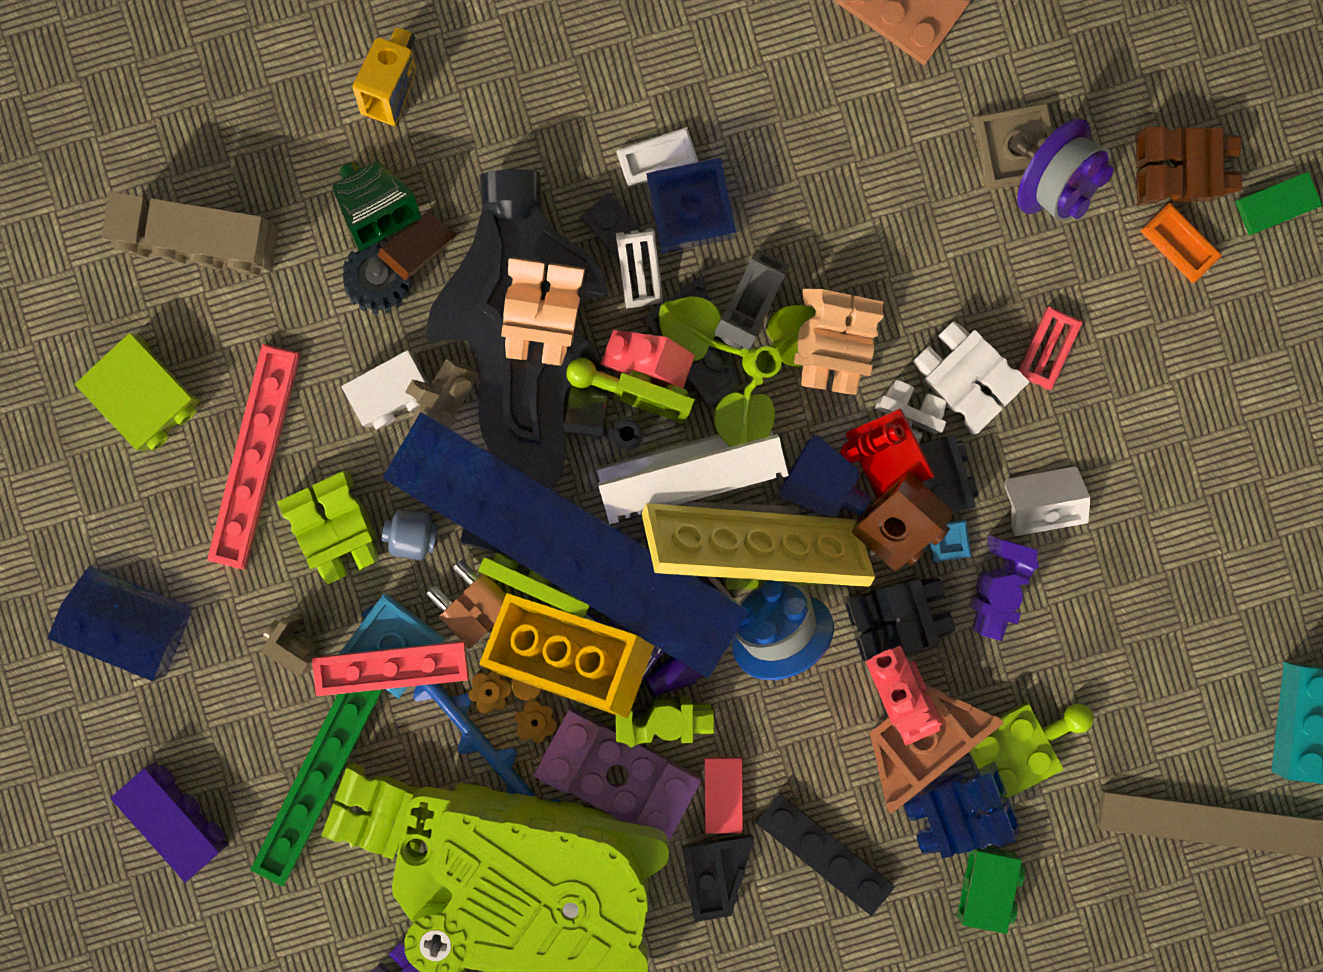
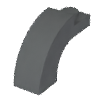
M756 249L714 335L720 337L726 344L732 347L750 350L790 265Z

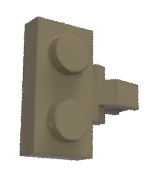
M446 359L432 384L412 379L405 393L415 398L416 402L420 405L410 424L418 431L443 437L466 396L470 393L479 373L471 366Z

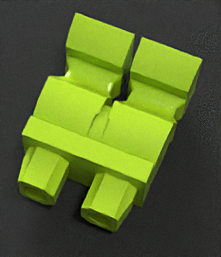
M342 471L312 485V487L277 501L283 517L289 520L292 525L291 532L295 534L298 544L307 558L306 561L310 569L317 567L319 574L327 585L348 575L340 556L350 551L359 570L379 561L377 549L373 542L378 537L374 529H372L364 505L358 498L352 497L350 493L351 487L354 486L350 471ZM318 502L324 506L326 510L325 515L319 513L316 508Z
M678 695V701L668 696H657L651 700L642 717H635L632 708L628 719L615 715L616 742L625 743L631 748L641 743H651L655 734L667 741L680 738L681 743H693V734L714 733L713 709H711V704L692 703L690 695Z
M352 761L345 770L335 797L336 801L332 805L321 836L334 842L346 841L352 847L359 846L369 852L382 854L383 857L393 860L395 855L398 854L405 809L413 794L420 788L408 786L388 776L366 777V769ZM421 802L420 806L423 808L420 823L425 824L430 810H428V803ZM352 806L362 807L364 811L361 813L354 812ZM410 840L411 848L419 852L423 840Z

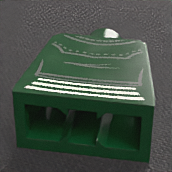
M352 161L346 163L340 169L339 175L342 179L334 183L332 188L359 252L422 218L412 191L380 162H373L361 168L357 162Z

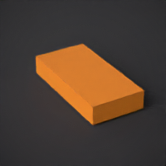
M1171 203L1166 204L1140 230L1192 283L1196 282L1222 256Z

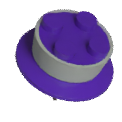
M1074 118L1062 124L1045 140L1040 148L1019 134L1015 136L1009 145L1010 148L1030 160L1022 177L1017 196L1018 207L1026 214H1034L1045 208L1054 218L1061 222L1073 217L1080 219L1087 212L1090 200L1098 189L1104 186L1113 174L1114 169L1110 166V150L1091 141V126L1083 118Z

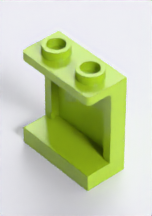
M128 333L74 385L136 451H148L150 449L155 451L169 439L170 436L167 433L177 423L181 426L196 414L197 410L194 407L201 400L196 395L190 394L149 350L151 346L142 336Z

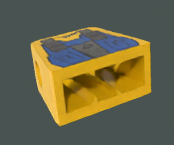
M395 28L390 41L376 38L352 86L362 115L396 127L416 73L415 61L411 50L416 38L409 31Z

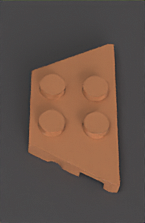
M927 686L925 694H930L942 721L940 731L905 745L897 726H894L890 718H887L870 732L888 812L893 814L997 730L1004 722L996 716H992L970 704Z

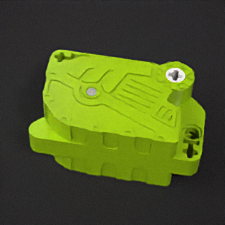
M467 783L457 784L454 791L423 787L413 794L405 809L392 882V893L412 922L404 939V952L407 960L418 971L467 972L465 968L483 972H648V949L642 938L645 918L648 912L649 877L661 870L669 859V840L662 830L655 827L623 822L607 812L583 807L582 804L566 801L556 802L539 799L537 796L491 790L492 788ZM421 802L428 803V810H430L425 824H419L423 808L420 806ZM410 840H423L428 850L425 852L414 851L410 846Z

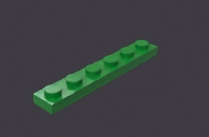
M383 689L337 694L250 871L282 887L286 885Z

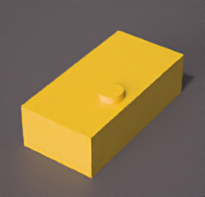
M506 593L479 665L506 677L628 719L654 645L638 635Z

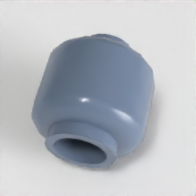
M399 509L395 512L393 520L385 519L381 541L388 542V550L392 556L421 561L427 556V553L433 554L438 524L433 523L432 516L428 513Z

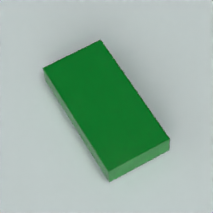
M1309 172L1235 201L1249 236L1322 207Z

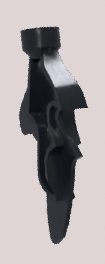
M510 169L480 174L481 206L483 208L474 241L460 267L441 290L431 306L426 326V339L431 344L444 339L465 340L478 358L480 380L479 421L482 437L501 477L506 507L523 510L547 497L563 472L566 451L564 402L567 390L572 386L566 375L568 365L574 359L586 358L595 365L597 371L604 368L600 365L601 359L598 352L579 333L578 319L576 320L573 343L571 347L568 346L561 366L542 363L544 343L530 341L527 360L506 357V337L501 336L506 293L508 287L513 282V278L508 275L509 258L517 257L547 262L545 281L541 287L543 293L541 300H545L546 293L550 290V283L547 281L548 265L550 263L586 268L583 285L579 289V307L585 300L596 297L609 299L604 274L591 256L556 232L543 216L541 209L540 172Z

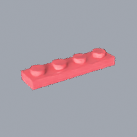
M465 641L333 654L312 658L316 696L466 681L469 679Z

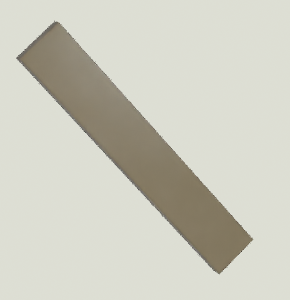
M1101 790L1097 827L1100 830L1322 858L1323 819Z

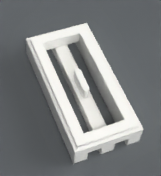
M648 228L644 232L635 230L631 231L630 234L616 233L626 309L663 303L654 229ZM642 241H647L653 296H647L640 246ZM628 243H632L639 298L632 297L625 245Z

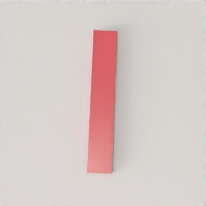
M266 344L261 346L207 558L208 561L239 569L247 568L301 356L300 353Z

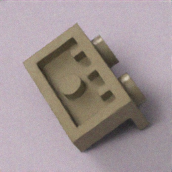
M297 613L288 617H282L279 622L274 620L262 637L266 643L261 652L300 677L313 670L312 658L322 655L315 651L317 645L301 635H298L297 638L292 636L304 618Z

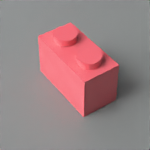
M613 330L600 365L619 376L622 373L629 375L631 371H636L651 377V383L654 385L666 387L667 384L683 388L695 355L668 337Z

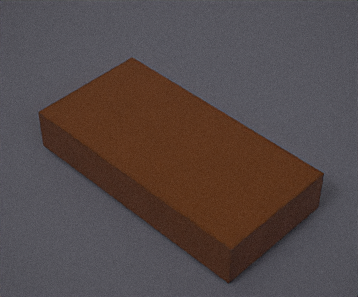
M428 210L422 215L421 219L410 224L381 247L378 256L406 281L449 246L456 235Z

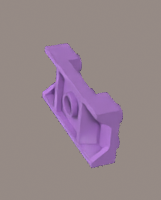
M571 706L533 777L565 794L569 792L623 822L660 829L666 834L668 840H670L701 782L700 775L642 744L631 748L625 743L616 742V730ZM614 765L625 767L628 771V779L622 784L611 783L607 778V771L610 767Z

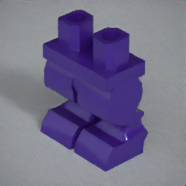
M987 535V545L991 553L1003 557L1005 563L1002 568L981 572L976 584L978 597L972 596L969 607L977 611L972 630L977 631L982 636L1003 641L1008 622L1018 625L1021 613L1016 610L1020 607L1023 599L1020 585L1029 584L1032 574L1039 567L1037 562L1038 550Z

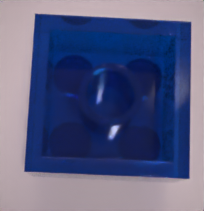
M721 158L646 173L661 254L735 238L736 229Z

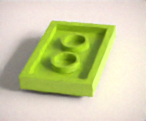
M496 553L494 558L484 557L478 572L568 613L585 618L592 603L585 600L587 596L585 591L569 584L565 585L564 590L551 584L552 576L534 568L530 570L529 574L517 569L519 562L506 555Z

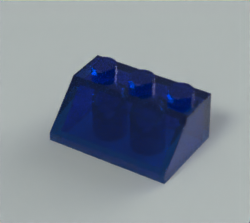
M88 566L61 603L47 639L153 682L167 675L193 607Z

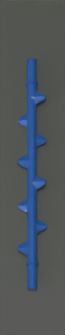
M371 605L361 616L365 619L374 606ZM440 683L416 686L413 694L414 700L418 702L434 699L463 733L457 748L460 754L478 751L508 785L507 793L536 796L512 768L518 753L516 749L512 747L497 750L466 715L471 702L468 693L450 696ZM557 798V799L550 800V801L561 802L558 798Z

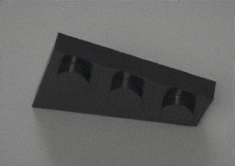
M700 275L666 302L686 297H700L710 301L703 275ZM661 305L642 319V322L651 334L655 336H662L659 326ZM718 336L713 338L718 342L724 343V341ZM710 345L702 359L693 361L686 379L709 410L718 404L723 397L741 386L730 353Z

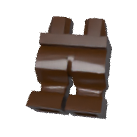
M1165 126L1146 127L1135 134L1136 168H1143L1136 172L1137 206L1155 204L1168 197L1175 203L1212 202L1224 195L1233 194L1242 189V175L1240 171H1224V159L1236 158L1240 155L1241 137L1223 134V127L1210 129H1182V127H1177L1173 130H1169ZM1170 160L1175 167H1170L1167 164H1157Z

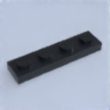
M780 792L775 794L755 819L757 825L871 917L894 890L895 887L889 880Z

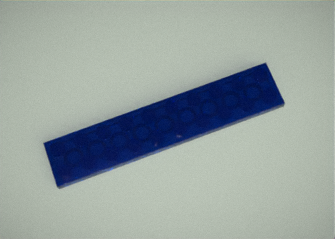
M419 413L382 477L707 678H710L750 611L693 575L655 573L650 549L426 413Z

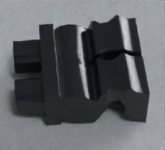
M911 577L872 588L864 594L858 592L842 597L853 630L858 631L853 634L865 667H867L865 661L888 649L891 650L901 646L905 655H908L926 647L940 644L939 638L956 630L949 611L931 615L928 602L945 597L940 578L920 579ZM874 620L890 621V623H883L878 628H869Z

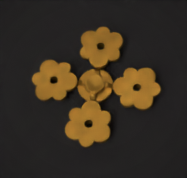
M494 671L489 673V675L478 673L472 678L473 689L469 692V698L471 701L476 702L479 712L487 714L494 708L498 710L503 709L506 705L505 698L513 691L517 698L528 701L524 705V711H519L515 715V721L519 724L516 729L517 736L522 740L532 738L533 742L541 743L544 741L545 736L555 733L557 723L551 718L553 715L552 708L549 706L542 707L538 701L534 700L541 695L543 689L515 679L511 680L510 685L508 681L501 680V675ZM491 689L492 695H487L486 690ZM536 719L538 721V725L534 726L532 724V720Z

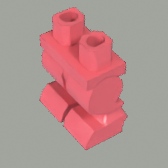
M901 646L891 650L888 649L865 661L890 721L894 726H897L905 745L940 731L942 721L930 694H925L927 687L915 661L910 662Z

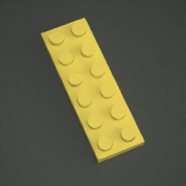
M646 503L642 511L655 573L870 587L875 578L865 544L851 532L857 522L855 519Z

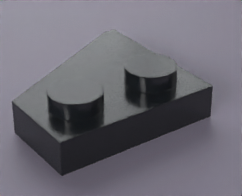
M753 834L682 845L694 922L732 916L739 886L742 883L748 857L754 845Z

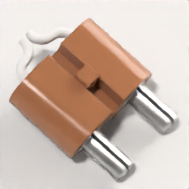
M460 560L454 565L453 569L470 585L463 594L452 603L437 586H433L428 590L427 596L443 611L438 618L461 641H465L468 649H471L477 642L486 646L488 640H484L482 637L494 626L506 593L491 577L485 574L479 577L464 560Z

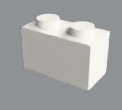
M407 350L341 387L362 426L371 427L374 425L375 429L378 430L396 420L394 414L407 407L409 412L418 409L420 404L416 402V399L405 393L412 379L430 383L414 354Z

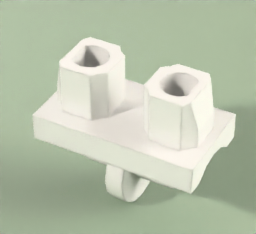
M895 380L885 396L878 398L874 409L889 414L901 408L910 427L913 425L934 435H937L938 432H943L946 422L942 420L945 411L946 400L926 394L920 410L912 408L907 404L914 387L899 380ZM912 429L919 443L923 433Z

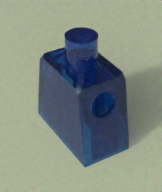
M815 434L809 437L789 471V476L785 478L775 495L783 500L831 518L836 517L842 506L861 516L871 500L869 495L854 487L861 472Z

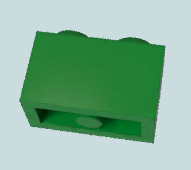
M970 844L956 914L963 926L1003 934L1008 933L1009 923L1014 924L1017 917L1018 904L1017 901H1014L1016 888L1022 886L1025 877V866L1021 864L1022 860L1015 852Z

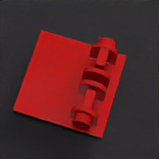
M901 408L845 433L848 441L840 449V457L845 462H860L877 498L908 471L921 482L935 477Z

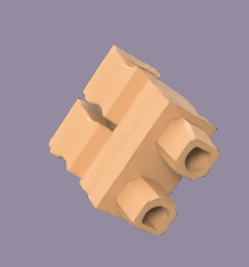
M511 257L509 258L508 275L513 278V282L508 287L506 293L501 336L506 337V357L527 360L530 341L544 343L542 363L561 366L568 346L571 347L573 343L580 304L579 289L583 285L586 268L550 263L547 274L550 290L546 293L545 300H541L543 295L541 287L545 281L547 262Z
M803 289L805 306L814 307L816 314L800 327L798 333L799 353H795L794 364L803 365L801 386L826 390L830 370L835 371L832 386L833 392L856 395L861 375L871 376L872 365L869 363L874 354L873 338L878 336L877 325L884 317V302L825 289Z

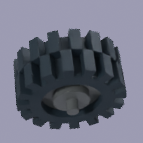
M385 241L382 242V246L375 243L361 252L359 250L356 253L351 251L348 254V262L344 261L343 265L344 288L346 294L350 297V301L354 305L356 303L359 304L360 310L366 312L367 308L372 309V314H379V310L382 309L385 310V314L392 312L391 307L396 306L398 309L402 305L403 298L407 300L412 283L411 277L405 281L378 256L381 247L388 243Z

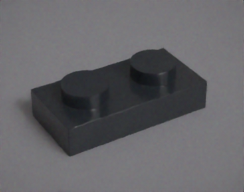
M609 192L580 216L618 262L619 254L616 233L630 234L631 231L635 230L642 232ZM647 241L640 242L643 263L649 258ZM632 243L625 244L629 275L636 269Z

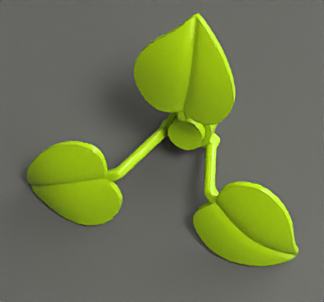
M686 297L664 302L661 305L659 326L662 336L668 337L695 355L693 361L702 359L710 345L714 348L742 356L745 372L753 377V380L745 388L744 395L730 393L721 399L715 409L714 425L716 431L729 447L769 437L775 420L774 405L767 395H751L752 391L757 385L763 383V378L776 375L781 368L782 362L794 367L803 366L794 364L795 353H799L798 333L800 327L815 316L816 310L814 307L792 305L778 309L770 316L766 323L767 335L774 343L770 346L753 347L747 350L746 348H735L713 339L716 337L714 334L721 317L718 309L710 301L700 297Z

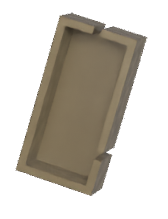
M110 191L108 193L101 237L114 242V249L126 251L125 254L149 258V252H151V255L162 257V260L179 264H186V258H189L190 262L215 270H222L223 264H227V268L235 269L238 273L251 276H259L260 270L272 272L279 228L261 216L153 198L150 200V206L144 205V197Z

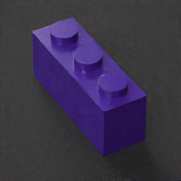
M154 762L143 768L110 799L186 883L226 848L228 843L224 840L225 834L216 823L208 822L199 812L200 806L191 795L183 794L174 784L176 780L173 774L166 767L158 766Z

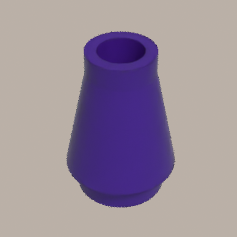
M689 650L679 654L676 652L655 671L646 676L644 683L651 696L655 698L663 693L695 685L696 679L702 677V672L697 660Z

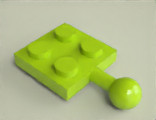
M586 358L574 359L567 367V379L573 386L586 388L593 385L613 392L614 400L679 424L684 423L694 402V399L687 397L688 391L670 384L662 388L652 384L651 377L636 371H631L629 375L622 373L620 379L597 371L595 365Z
M1026 701L997 716L1004 724L975 746L969 753L998 804L1063 771L1064 769L1049 742L1070 731L1074 733L1087 732L1094 723V715L1088 706L1076 703L1070 705L1065 710L1062 719L1041 728L1029 703Z

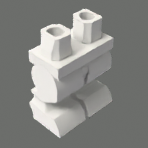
M953 321L938 336L952 351L942 359L928 346L913 362L925 376L922 382L937 397L946 400L947 408L955 413L961 412L965 416V420L962 423L971 435L979 433L1002 410V407L1006 406L1030 381L1019 370L1012 369L1007 364V360L1001 357L989 343L983 340V337L976 330L969 333L965 328ZM979 385L987 386L991 390V394L989 396L985 395Z

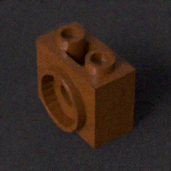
M908 471L861 513L851 532L889 567L897 571L906 562L910 565L914 564L926 550L925 547L930 542L937 545L943 540L950 530L947 524L954 511Z

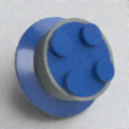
M767 581L764 585L755 588L744 596L732 613L731 625L734 633L732 649L734 658L744 672L758 679L780 680L804 673L805 670L813 666L825 654L834 634V621L827 606L819 599L809 596L803 587L793 582Z

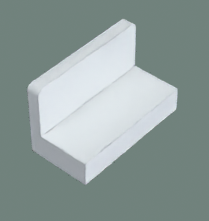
M1077 467L1020 476L1004 481V487L1012 505L1011 527L1015 536L1085 524L1089 521L1090 496Z

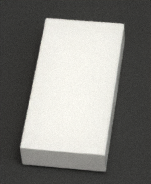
M687 127L616 150L628 188L699 164Z

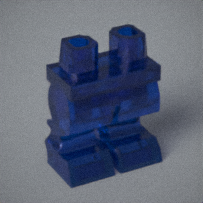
M995 761L978 769V773L970 780L960 774H956L937 782L933 781L904 804L907 816L911 821L927 817L931 828L919 830L916 835L922 854L940 852L944 859L954 856V854L970 852L979 847L985 849L991 844L1000 847L1016 842L1020 826L1010 799L1006 797L1007 791ZM980 809L988 812L985 814H979L976 810Z

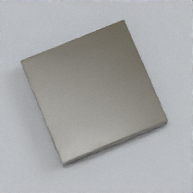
M1048 102L973 117L986 192L1020 185L1030 160L1010 148L1009 145L1015 136L1019 134L1040 148L1045 140L1054 132Z

